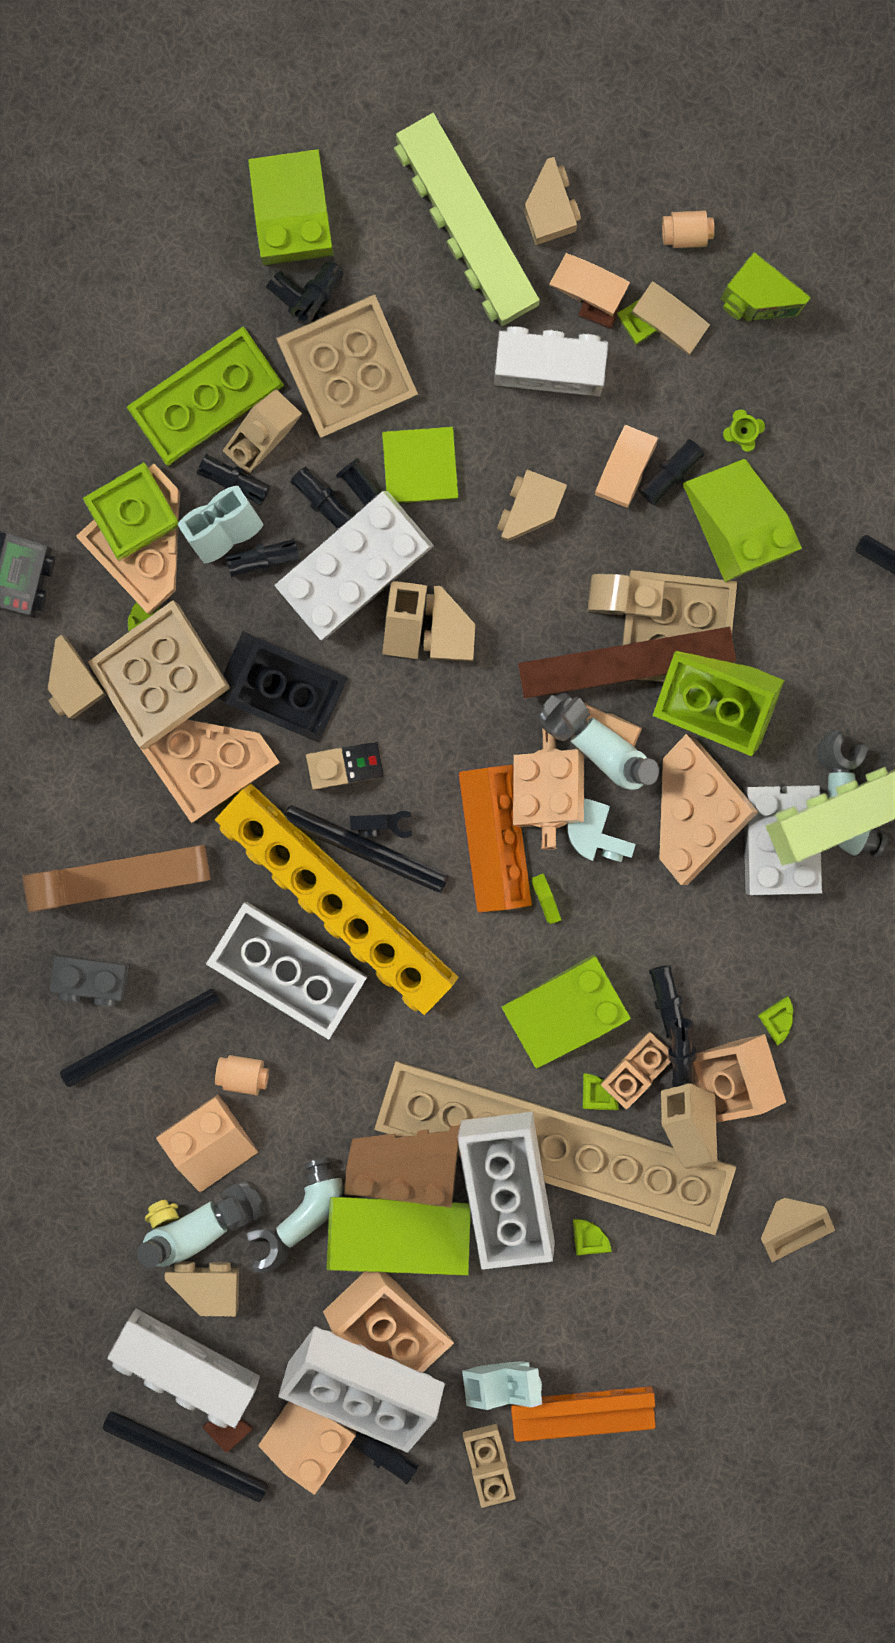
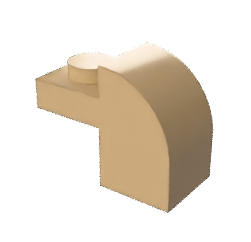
M593 574L590 582L587 612L621 616L631 614L660 618L665 581L634 578L628 575Z

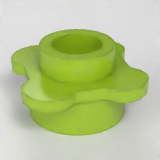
M740 409L733 413V421L730 427L723 431V437L725 441H733L739 444L743 451L749 452L755 448V440L758 434L764 432L765 424L761 419H755L747 415L745 410ZM745 427L747 429V433L742 434L741 428Z

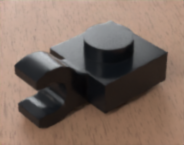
M400 811L396 814L350 816L351 830H358L359 837L380 836V829H390L396 836L408 838L412 836V831H401L398 828V821L403 817H411V812Z

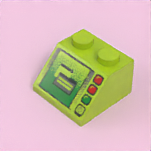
M754 252L727 285L720 300L725 303L723 309L736 320H740L743 317L746 321L798 316L811 297Z

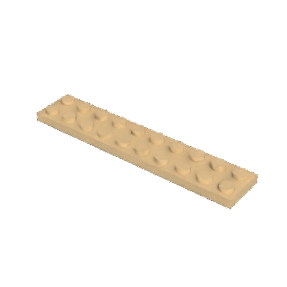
M395 1061L374 1130L387 1134L396 1133L397 1137L417 1135L418 1130L429 1129V1133L450 1131V1126L461 1125V1120L533 1112L545 1183L716 1235L736 1170L735 1165L717 1160L715 1164L685 1169L671 1145ZM459 1147L458 1156H461L460 1147Z

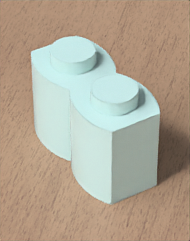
M232 486L221 491L208 505L192 510L178 523L185 538L203 563H210L221 558L234 544L250 539L264 525L239 486Z

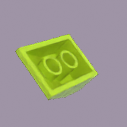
M319 149L248 159L255 221L263 265L334 256Z
M746 459L683 483L724 582L771 564L802 549L788 515Z
M676 651L653 716L752 757L762 743L785 680L750 666Z
M594 954L501 1006L536 1069L604 1035L631 1019Z

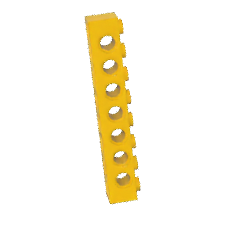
M251 783L243 788L215 819L220 825V831L231 841L237 840L246 849V855L251 861L259 866L263 865L272 873V879L279 887L284 890L289 889L299 898V905L310 914L315 913L324 922L325 929L337 939L341 937L350 946L353 956L363 963L367 962L377 971L376 976L386 986H393L403 995L402 1000L413 1011L417 1012L419 1010L425 1016L459 978L314 841L294 826L285 817L284 813ZM250 821H257L262 825L264 830L263 836H257L251 831ZM276 845H282L288 849L290 853L289 860H283L278 857ZM302 870L313 872L316 877V884L306 883L302 878ZM328 894L337 895L342 901V908L332 907L328 902ZM354 919L364 920L368 925L369 931L367 933L359 932L354 926ZM387 943L391 945L395 951V956L387 957L383 955L380 951V944ZM411 967L418 970L421 975V981L410 980L406 975V968Z

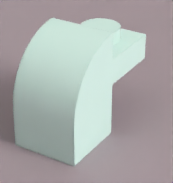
M584 798V822L566 824L568 839L573 848L580 855L592 861L597 847L603 849L601 856L622 862L623 856L632 858L636 844L602 834L610 806Z
M516 1361L483 1365L462 1371L466 1405L469 1407L488 1410L507 1404L530 1408L542 1405V1383L538 1368L529 1367V1362Z

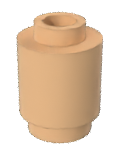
M706 210L671 212V216H663V245H672V248L707 247L708 239H714L713 217L707 218Z
M229 1055L228 1058L220 1057L216 1068L215 1085L223 1086V1090L257 1096L260 1089L265 1090L267 1087L269 1068H264L263 1060Z

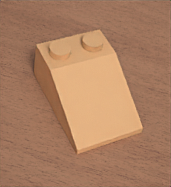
M364 1272L323 1311L332 1332L336 1336L354 1344L362 1345L368 1350L386 1358L394 1359L400 1364L423 1373L454 1344L453 1340L386 1272Z

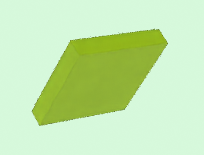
M453 427L382 432L386 491L398 503L458 499Z
M144 462L82 498L118 561L123 560L179 527L178 519Z

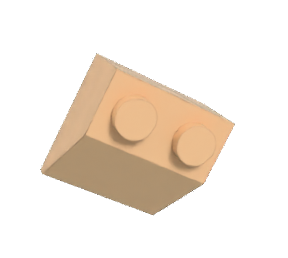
M765 1034L740 1039L697 1053V1059L693 1062L695 1086L715 1094L716 1123L761 1115L786 1103Z
M219 1094L160 1133L156 1138L175 1167L199 1192H202L258 1153V1150Z
M288 1402L258 1446L285 1475L315 1495L355 1438L356 1430Z

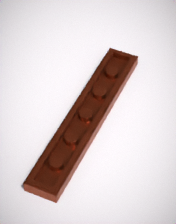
M729 626L518 663L523 697L526 699L665 675L668 673L676 651L734 663L736 662L731 628Z

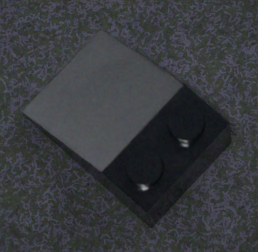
M242 631L223 674L230 689L220 695L218 699L319 743L348 678Z

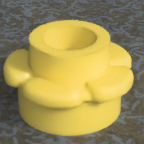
M167 1200L158 1201L148 1208L149 1213L145 1216V1221L151 1224L152 1229L178 1220L179 1216L176 1212L178 1205L175 1203L169 1205Z

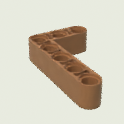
M201 845L22 876L28 912L208 881L211 880L206 847Z

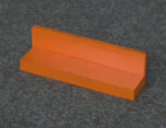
M513 765L459 772L478 912L532 906L522 828L513 825Z
M652 1386L541 1396L542 1405L531 1408L511 1404L514 1440L516 1442L650 1430L656 1426L654 1415L655 1397Z

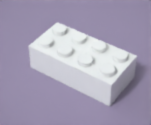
M382 491L274 586L320 640H324L390 585L391 581L397 579L433 548L434 545L388 491Z
M249 902L243 903L206 965L328 1040L368 977Z
M533 1112L461 1120L458 1141L481 1269L553 1261L555 1240Z
M137 1308L130 1316L107 1358L114 1362L112 1366L117 1371L131 1376L132 1373L145 1379L144 1384L150 1389L159 1393H163L165 1390L177 1397L176 1402L189 1410L198 1408L209 1414L207 1418L211 1422L223 1428H226L227 1425L233 1428L236 1427L260 1379L258 1374Z
M314 1327L289 1360L278 1397L408 1453L437 1419L445 1383L432 1378L429 1374L404 1366L394 1359L372 1352L362 1345L342 1339L330 1331Z

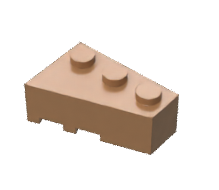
M460 1125L450 1126V1131L429 1133V1129L418 1130L417 1135L397 1138L396 1133L352 1139L346 1167L345 1194L451 1208L457 1171Z

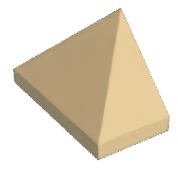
M783 1198L775 1203L761 1240L771 1262H774L834 1232L835 1228L824 1206Z

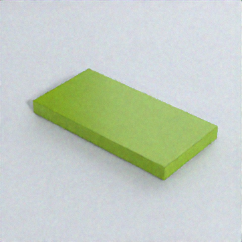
M243 326L126 407L164 463L169 466L248 412L274 390L283 388L284 384Z
M330 1197L327 1270L468 1275L470 1203H452L450 1208L387 1199Z

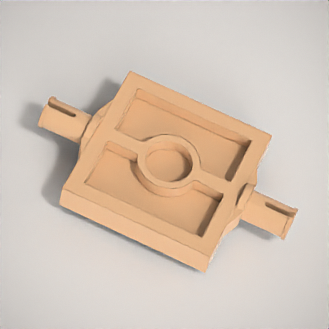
M543 728L542 750L531 754L514 755L513 825L517 827L536 826L542 828L541 849L555 850L557 849L556 828L569 823L584 822V753L579 749L558 750L557 738L553 737Z

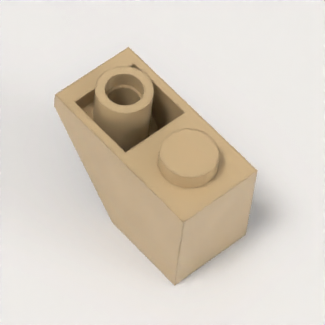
M554 157L547 159L525 203L524 213L535 245L576 232V221L581 220L575 199L569 201L565 187L569 186L565 168L563 165L557 167Z
M276 389L251 409L223 449V452L249 475L289 433L302 413Z
M530 470L526 471L524 478L517 476L510 496L516 498L512 510L504 509L497 527L498 530L503 531L501 540L509 542L552 523L567 485Z
M391 581L382 655L418 659L427 585Z
M434 586V595L427 594L426 616H433L432 630H425L424 651H431V660L473 662L475 623L442 586Z
M693 1084L662 1090V1126L685 1169H693L717 1163L715 1094Z
M181 1261L175 1263L174 1267H168L165 1271V1281L200 1316L236 1317L239 1308V1268H231L230 1262H210L209 1268H195V1262Z

